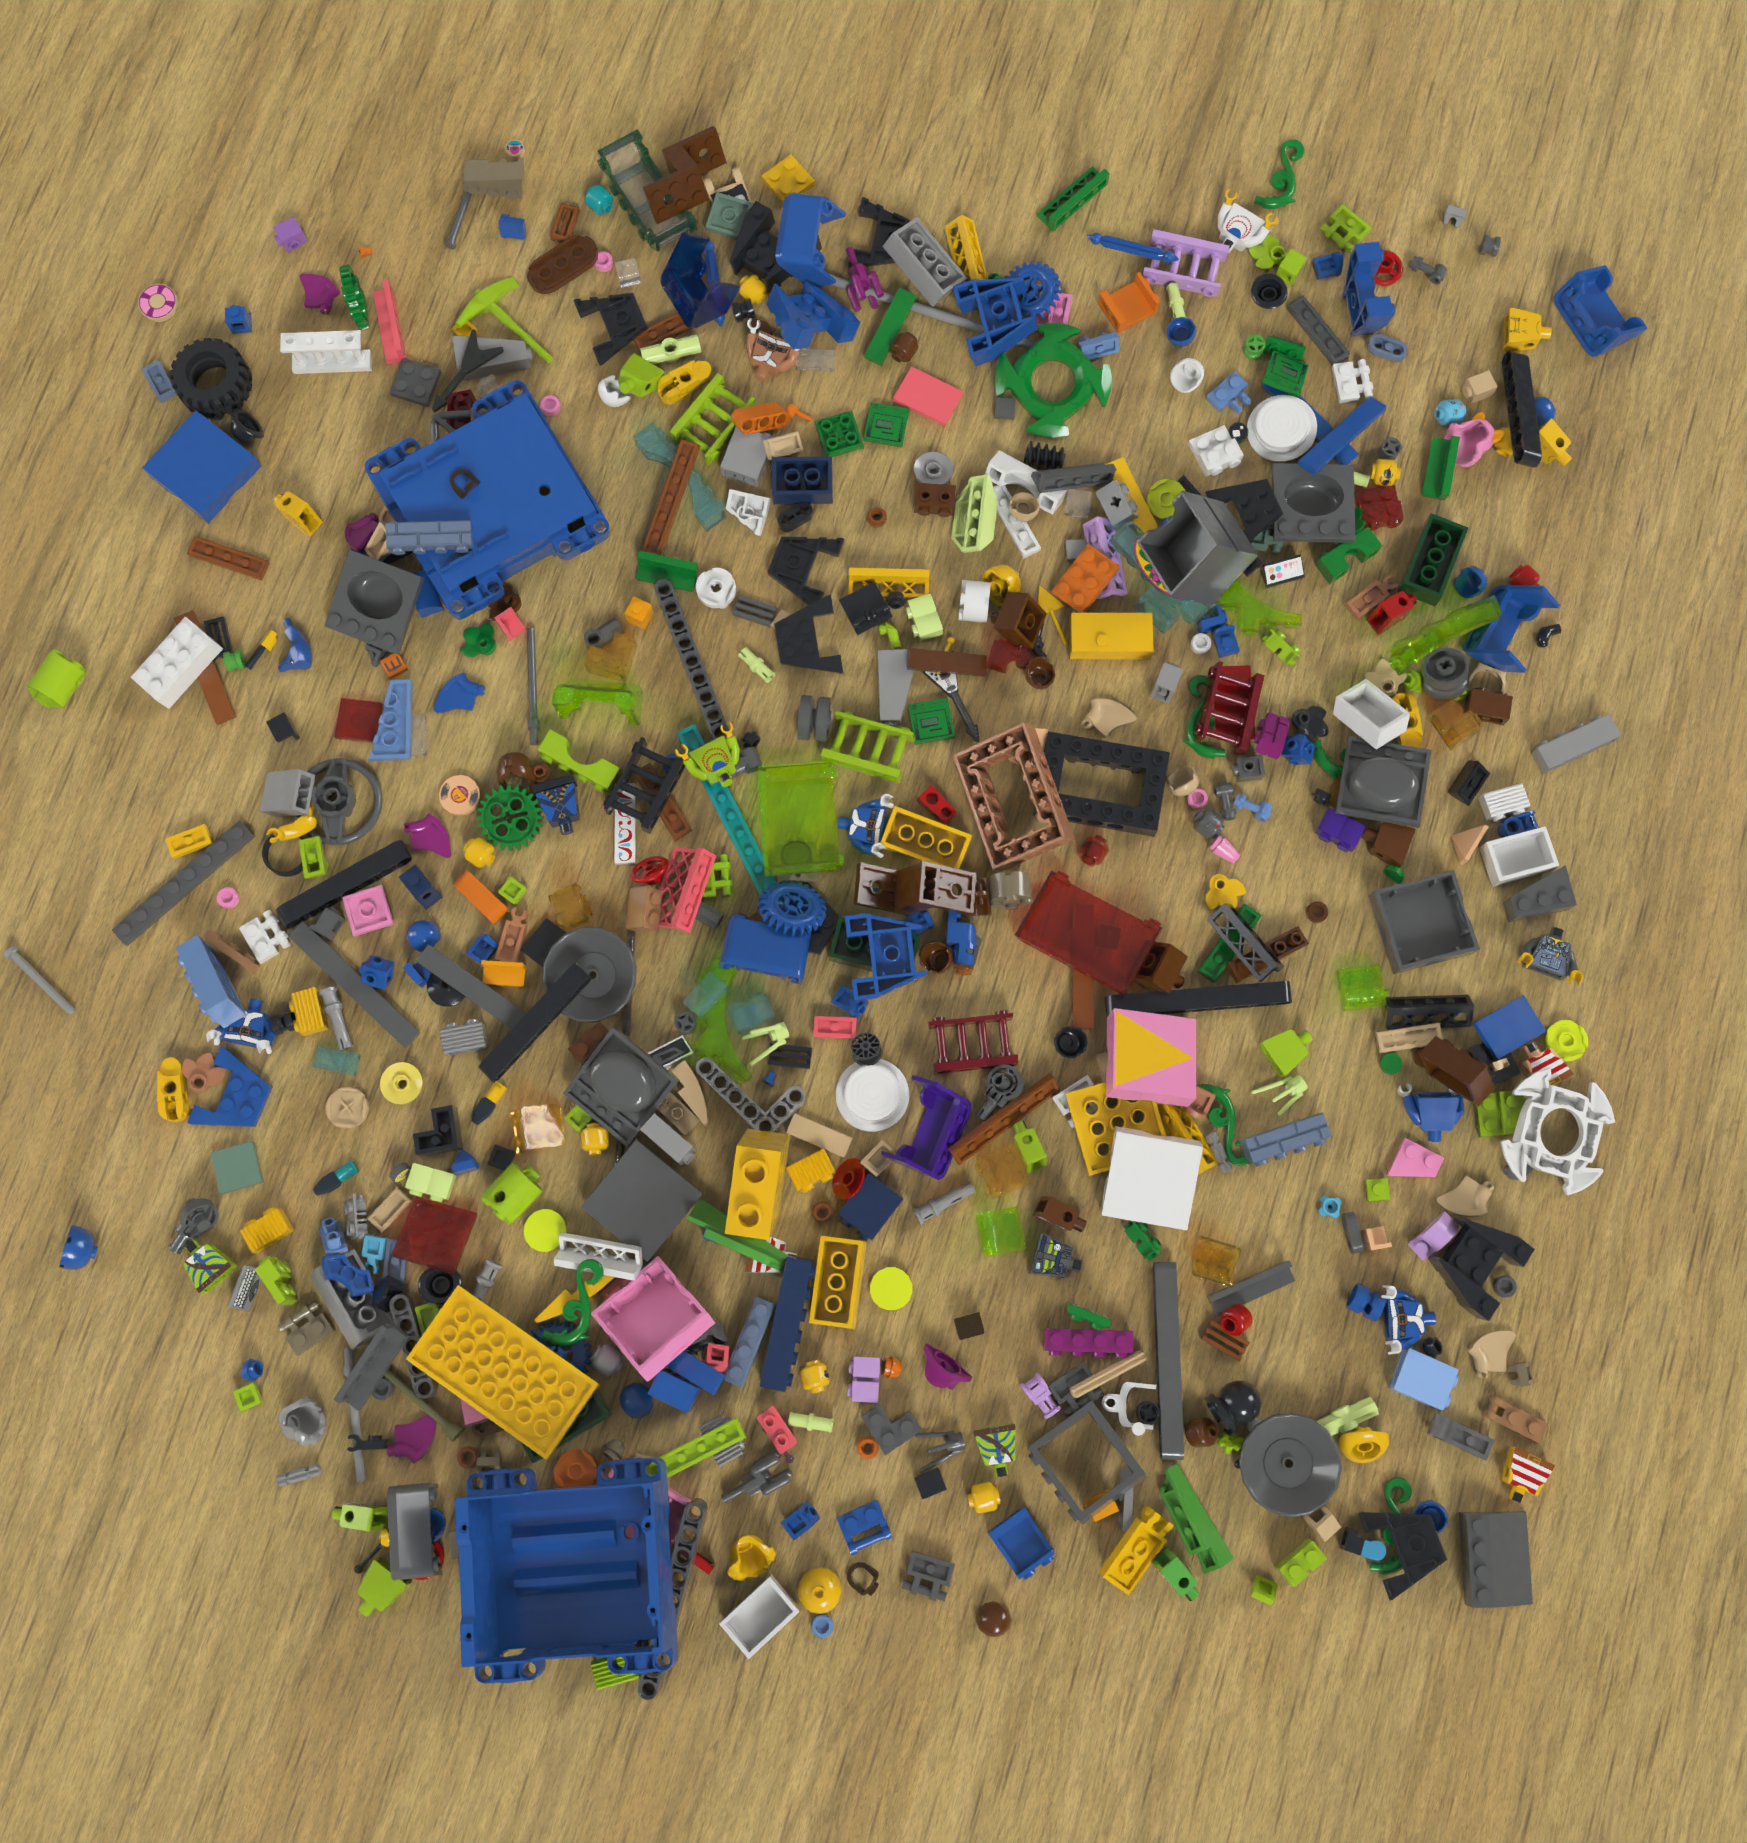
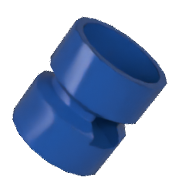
M1357 1283L1349 1295L1346 1308L1357 1314L1363 1312V1317L1376 1322L1383 1312L1387 1299L1381 1297L1383 1294L1376 1291L1371 1293L1368 1287Z

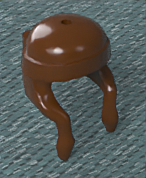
M510 752L501 756L496 771L499 785H503L505 790H507L505 778L509 774L529 780V794H535L532 799L535 801L536 793L533 786L535 785L536 778L528 757L520 752Z

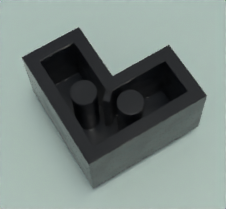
M453 1105L431 1109L434 1130L413 1134L415 1154L419 1157L463 1150L458 1109Z

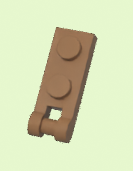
M213 930L205 933V940L253 973H256L260 966L254 963L256 959L246 952L244 955L240 954L238 946L230 941L227 944L224 943L223 937Z
M1493 1395L1490 1396V1404L1488 1409L1484 1410L1482 1416L1540 1444L1548 1423L1504 1402L1500 1398ZM1498 1407L1502 1408L1500 1416L1496 1414Z

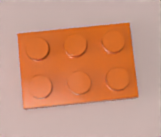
M1087 544L1051 593L1078 613H1086L1120 569V566L1090 544Z

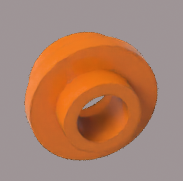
M865 1436L859 1440L857 1451L861 1457L871 1459L878 1453L879 1445L875 1438ZM866 1443L872 1445V1450L869 1452L864 1450Z

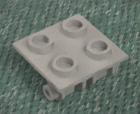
M353 1193L343 1203L344 1214L348 1215V1223H345V1235L349 1236V1241L355 1238L358 1240L364 1239V1235L368 1234L367 1223L357 1224L367 1221V1219H357V1216L367 1215L366 1212L357 1213L358 1211H366V1200L363 1199V1196H355V1193Z

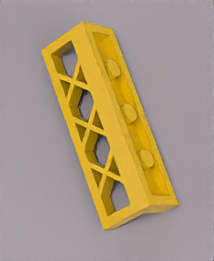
M960 215L944 226L952 260L961 270L963 259H966L967 264L963 273L966 277L970 276L971 280L988 279L974 220ZM958 226L956 237H953L951 229ZM960 241L963 247L960 254H957L956 249Z
M849 568V594L853 593V583H862L866 586L868 585L867 583L872 582L882 583L886 587L881 592L883 599L888 598L889 593L887 592H893L892 587L896 584H902L906 588L902 592L905 599H914L929 594V570ZM916 584L925 585V594H917L912 588Z
M1157 1103L1166 1136L1193 1140V1135L1197 1141H1201L1203 1150L1198 1175L1219 1164L1194 1119L1182 1108L1183 1106L1175 1107L1173 1105ZM1181 1117L1185 1119L1187 1125L1182 1122ZM1203 1154L1206 1155L1210 1164L1206 1163L1205 1159L1203 1158Z

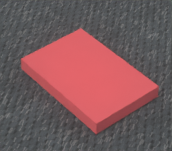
M911 366L896 392L893 402L945 427L961 400L963 391Z

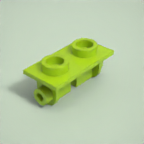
M1270 629L1272 632L1271 636L1266 634L1262 639L1264 645L1273 653L1281 648L1282 651L1277 656L1287 666L1290 665L1292 667L1297 662L1295 659L1297 656L1302 658L1299 654L1301 650L1293 642L1289 645L1284 640L1286 636L1279 629L1276 631Z

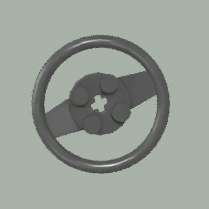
M343 758L320 762L307 772L316 775L328 769L323 780L313 787L311 796L313 806L322 815L325 836L314 830L306 835L310 838L320 836L322 844L344 845L354 842L366 835L379 818L383 802L380 784L375 775L359 762ZM349 767L363 774L371 784L374 792V806L367 822L354 833L344 836L345 818L352 814L356 803L355 791L348 783ZM334 794L338 796L337 799L331 801L330 798H334Z

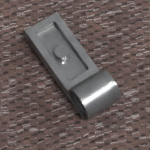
M1434 1412L1427 1430V1434L1486 1461L1495 1441Z

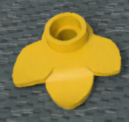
M1215 874L1209 880L1210 890L1207 892L1205 900L1210 910L1218 905L1222 906L1224 903L1233 905L1236 909L1237 896L1244 895L1246 890L1244 885L1237 879H1228L1223 874ZM1221 880L1223 882V886L1221 888H1218L1217 882Z

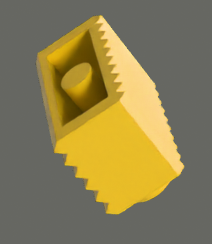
M315 987L290 994L292 1000H289V1007L292 1013L295 1012L296 1020H293L295 1031L299 1032L302 1036L329 1030L322 998L318 994L320 990Z
M821 1149L786 1167L797 1191L802 1190L803 1193L814 1189L813 1184L819 1181L823 1184L834 1178L833 1174L836 1173L825 1149Z
M269 1208L262 1213L263 1217L258 1220L252 1219L244 1224L245 1228L240 1230V1233L252 1253H260L295 1231L283 1209Z

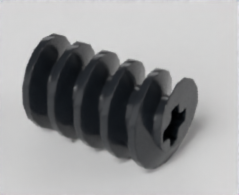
M1030 441L1026 448L1023 463L1025 464L1028 461L1029 467H1032L1034 462H1036V468L1038 469L1044 464V470H1047L1050 465L1052 469H1057V467L1063 468L1066 455L1064 447H1061L1057 452L1056 446H1053L1049 451L1048 444H1045L1044 448L1041 449V445L1038 442L1034 448L1033 442Z

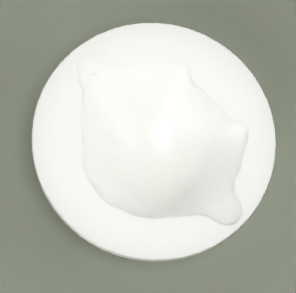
M1277 395L1266 398V400L1255 407L1247 423V437L1251 447L1259 456L1273 462H1288L1301 457L1310 449L1317 434V420L1313 410L1303 400L1290 395Z
M880 1059L876 1064L861 1066L855 1062L839 1078L836 1087V1103L843 1118L853 1127L868 1132L882 1131L895 1125L904 1115L909 1103V1087L903 1073L886 1060Z

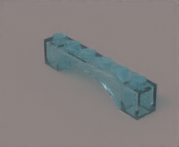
M652 423L633 436L636 446L647 460L656 461L671 468L677 448L672 442L669 443L665 439L666 435L660 427L656 428ZM692 471L687 485L693 495L694 515L708 532L726 518L724 511L726 508L720 500L716 501L711 488L708 485L704 486L702 484L700 475L696 471Z

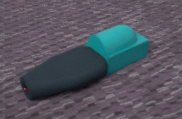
M350 1161L335 1172H330L324 1176L313 1188V1191L317 1196L332 1192L341 1186L342 1182L357 1174L359 1170L354 1162Z

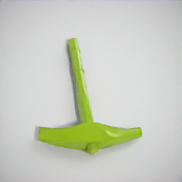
M514 277L496 282L483 290L477 289L474 297L456 320L455 324L457 327L461 328L467 321L491 312L525 341L539 357L548 364L552 362L553 357L546 352V349H543L497 305L505 294L520 286Z

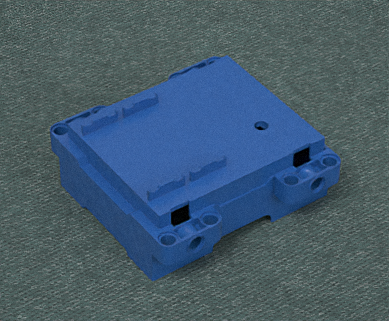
M514 380L474 402L472 408L475 420L424 448H421L415 439L407 438L369 458L365 463V470L394 522L471 520L473 527V549H468V552L458 553L456 550H447V553L439 554L435 553L434 550H428L425 554L414 553L449 614L457 620L464 619L500 599L504 595L502 583L513 575L551 555H558L562 560H570L603 542L610 535L607 519L571 463L528 388L520 380ZM515 390L523 391L521 395L513 394ZM480 409L488 410L487 413L483 415L478 414V411ZM410 447L416 448L414 453L406 452ZM373 467H380L377 473L371 472ZM458 469L470 471L480 481V484L463 499L454 492L450 484L451 475ZM462 473L455 477L454 483L456 487L465 492V487L472 479L467 474ZM542 486L550 489V493L547 496L540 495L539 489ZM583 517L585 525L570 533L567 525ZM606 528V530H605L604 532L598 533L599 531H601V530H603V529ZM475 576L478 585L463 593L459 585Z
M637 1457L602 1463L597 1469V1484L537 1489L536 1474L530 1468L495 1469L474 1473L468 1477L466 1484L467 1496L455 1499L456 1541L459 1545L462 1614L460 1622L462 1667H474L476 1679L480 1683L487 1684L533 1680L545 1671L546 1659L595 1656L596 1658L607 1657L609 1670L618 1675L663 1672L677 1663L678 1641L669 1538L667 1467L663 1459L660 1457ZM652 1462L658 1466L656 1474L650 1471V1464ZM608 1466H611L614 1470L612 1478L606 1474ZM521 1473L525 1474L527 1478L525 1485L520 1482ZM478 1477H481L483 1480L482 1488H479L477 1485ZM629 1525L634 1526V1538L627 1537L625 1533ZM653 1639V1645L635 1647L639 1640ZM509 1649H524L519 1655L504 1657V1653L508 1652ZM662 1653H666L669 1656V1664L663 1663L661 1659ZM618 1656L624 1659V1667H620L617 1664ZM530 1662H532L536 1667L535 1673H532L529 1670ZM486 1666H489V1667L491 1668V1670H492V1675H491V1676H488V1675L486 1674V1672H485V1667H486Z

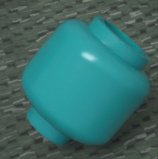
M593 185L587 189L585 204L595 214L603 215L612 210L613 196L602 185Z

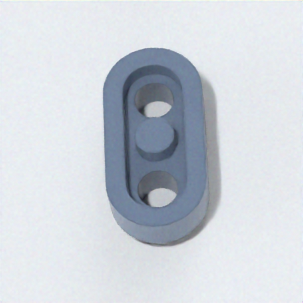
M1382 334L1372 336L1368 343V350L1371 354L1392 362H1401L1408 352L1404 342Z

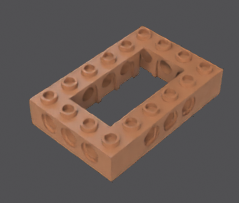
M1023 722L953 755L993 870H1007L1075 840L1034 725ZM1015 756L1016 760L1020 762L1024 774L1022 777L1027 782L1030 790V799L1035 804L1038 813L1036 815L1039 822L1048 825L1038 830H1031L1029 834L1020 838L1012 839L988 768Z

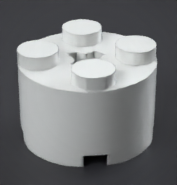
M962 580L958 620L987 622L990 582Z

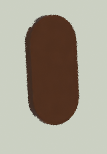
M574 235L534 260L530 264L527 274V280L531 288L541 294H550L592 268L598 259V249L595 242L588 236Z

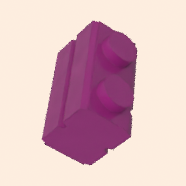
M1270 712L1266 714L1265 719L1261 718L1257 727L1259 731H1257L1253 742L1257 744L1256 753L1267 754L1268 757L1278 759L1285 745L1290 719L1282 716L1278 717V715Z

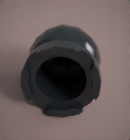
M1246 1381L1227 1383L1220 1390L1218 1397L1211 1393L1204 1398L1208 1402L1206 1405L1217 1423L1222 1421L1225 1426L1223 1431L1227 1436L1237 1432L1236 1424L1245 1425L1252 1422L1259 1415L1262 1404L1258 1390Z

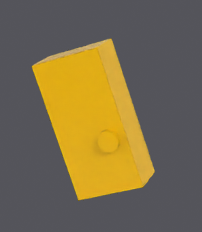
M1071 613L1069 619L1070 659L1150 660L1153 654L1152 613Z
M894 806L880 843L887 850L918 862L925 861L961 869L972 841V835Z
M828 1236L820 1237L809 1323L856 1329L866 1242Z

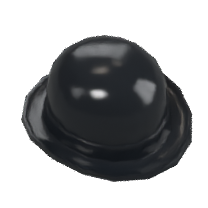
M1264 273L1258 276L1251 288L1254 302L1259 307L1265 309H1275L1281 306L1288 295L1285 282L1273 273Z
M240 408L232 410L230 429L236 439L241 442H250L254 438L261 439L264 437L262 427L253 415Z
M441 1264L426 1269L418 1281V1289L421 1296L426 1301L434 1304L446 1303L458 1285L462 1286L461 1275L458 1271L449 1265Z

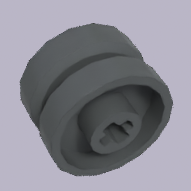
M1440 648L1429 653L1423 660L1422 687L1424 692L1429 697L1442 701L1456 699L1461 696L1466 690L1468 683L1469 662L1467 657L1461 651L1453 648Z
M801 695L798 716V740H809L812 728H814L815 740L827 742L831 725V697L820 696L817 700L816 709H814L813 696Z

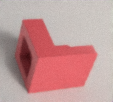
M512 607L494 617L509 641H512L526 631Z

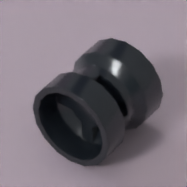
M750 298L745 299L742 304L738 302L731 304L736 323L742 322L746 317L748 319L755 318Z
M288 1010L282 1015L274 1014L270 1016L271 1028L276 1036L283 1034L287 1030L290 1032L295 1031L293 1020H296L294 1012L292 1013L291 1010Z
M1144 1401L1136 1407V1417L1142 1423L1153 1424L1159 1419L1160 1410L1156 1404Z

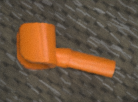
M789 404L785 408L790 419L796 415L811 422L812 417L799 411L794 404Z

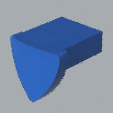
M501 214L499 219L501 237L525 240V219L510 217L509 214Z
M1334 252L1330 255L1313 259L1312 265L1317 280L1341 275L1343 253Z
M927 910L912 914L903 920L904 922L923 926L921 930L912 931V935L916 936L934 927L933 920Z
M480 933L466 954L481 965V960H490L498 949V944L488 935Z
M407 963L403 967L411 979L421 988L427 984L431 972L418 963L413 965Z
M460 1150L455 1163L452 1164L454 1175L457 1176L479 1170L480 1166L472 1155L464 1150Z

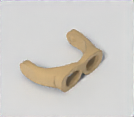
M1478 663L1468 677L1467 686L1469 687L1475 674L1490 672L1500 683L1499 692H1504L1506 672Z

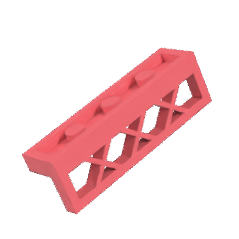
M383 280L384 289L373 291L385 359L389 365L402 362L403 358H407L394 291L389 281Z

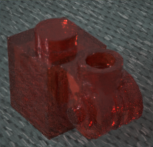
M1003 639L999 641L994 640L987 661V669L1006 674L1008 665L1012 661H1015L1017 668L1026 669L1028 662L1031 660L1030 649L1024 645L1014 647L1010 642Z

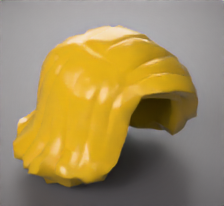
M742 1535L730 1547V1565L728 1566L727 1573L733 1580L744 1581L756 1578L768 1569L771 1562L774 1561L776 1552L773 1547H768L756 1535Z

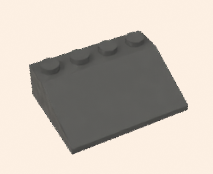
M1459 1512L1465 1605L1472 1608H1496L1533 1604L1526 1512Z

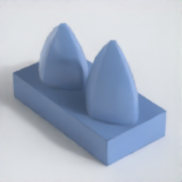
M1101 332L1098 337L1092 339L1081 335L1078 344L1079 349L1088 360L1119 352V336L1117 332Z

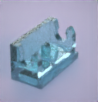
M1153 586L1139 598L1138 603L1134 607L1140 613H1152L1153 625L1163 634L1179 620L1181 611Z

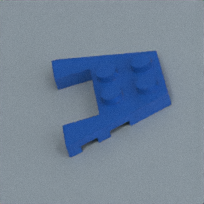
M221 1046L213 1064L233 1071L216 1112L195 1105L187 1123L191 1125L256 1127L273 1087L243 1064L229 1050Z

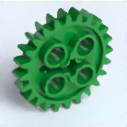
M350 264L340 266L341 289L353 321L355 320L356 326L360 331L369 329L368 307L357 275H354Z
M508 784L507 790H505L503 785H499V792L493 788L492 796L485 794L488 800H480L484 807L477 808V811L481 812L482 815L476 817V819L482 820V823L478 824L477 827L484 828L480 834L488 835L485 841L494 840L492 845L496 847L500 844V850H504L507 845L509 851L513 850L514 845L517 850H521V843L528 847V839L534 842L535 839L532 835H540V832L536 829L537 827H543L538 821L544 819V816L538 815V812L543 810L536 807L539 801L532 800L535 794L531 793L527 796V788L520 792L519 785H516L513 790L511 784ZM516 799L522 802V807L518 811H515L512 806ZM495 805H500L502 808V813L499 816L493 814V807ZM525 811L528 812L525 816L513 818L512 823L510 821H502L493 824V820L508 817V813L516 815ZM521 819H525L528 823L524 831L518 827ZM503 824L508 828L505 836H501L498 832L499 827Z

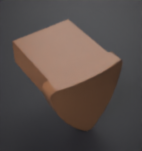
M1196 1086V1100L1189 1107L1183 1106L1182 1108L1194 1118L1205 1120L1216 1095Z

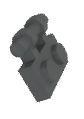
M1084 1362L1048 1385L1049 1390L1059 1405L1066 1400L1070 1406L1063 1410L1067 1418L1091 1400L1093 1403L1097 1402V1398L1104 1394L1102 1389L1097 1387L1093 1391L1087 1392L1078 1401H1075L1071 1395L1070 1387L1092 1376Z
M912 1550L906 1574L913 1575L914 1579L913 1582L904 1580L902 1589L909 1590L914 1595L918 1593L928 1596L933 1601L938 1599L945 1602L947 1592L940 1591L939 1587L940 1584L949 1587L955 1563ZM921 1578L932 1581V1588L921 1585Z

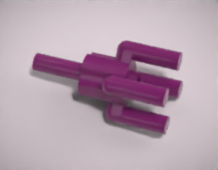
M853 247L846 248V253L852 266L848 269V275L852 284L846 290L854 312H858L861 310L859 300L866 299L865 292L872 285L877 298L883 297L884 292L876 272L868 273L866 266L858 263ZM869 295L868 299L872 309L878 308L877 299Z

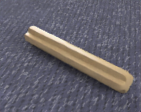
M1142 1350L1136 1351L1070 1387L1071 1395L1073 1398H1078L1146 1361L1144 1352Z

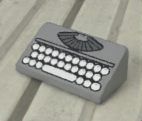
M249 1265L242 1267L228 1307L250 1311L261 1283V1278L254 1270L256 1267Z

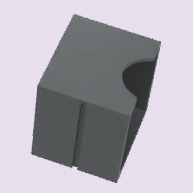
M1181 491L1172 501L1175 510L1171 519L1159 528L1148 530L1137 543L1171 597L1189 601L1192 599L1194 602L1213 605L1258 557V554L1224 502Z

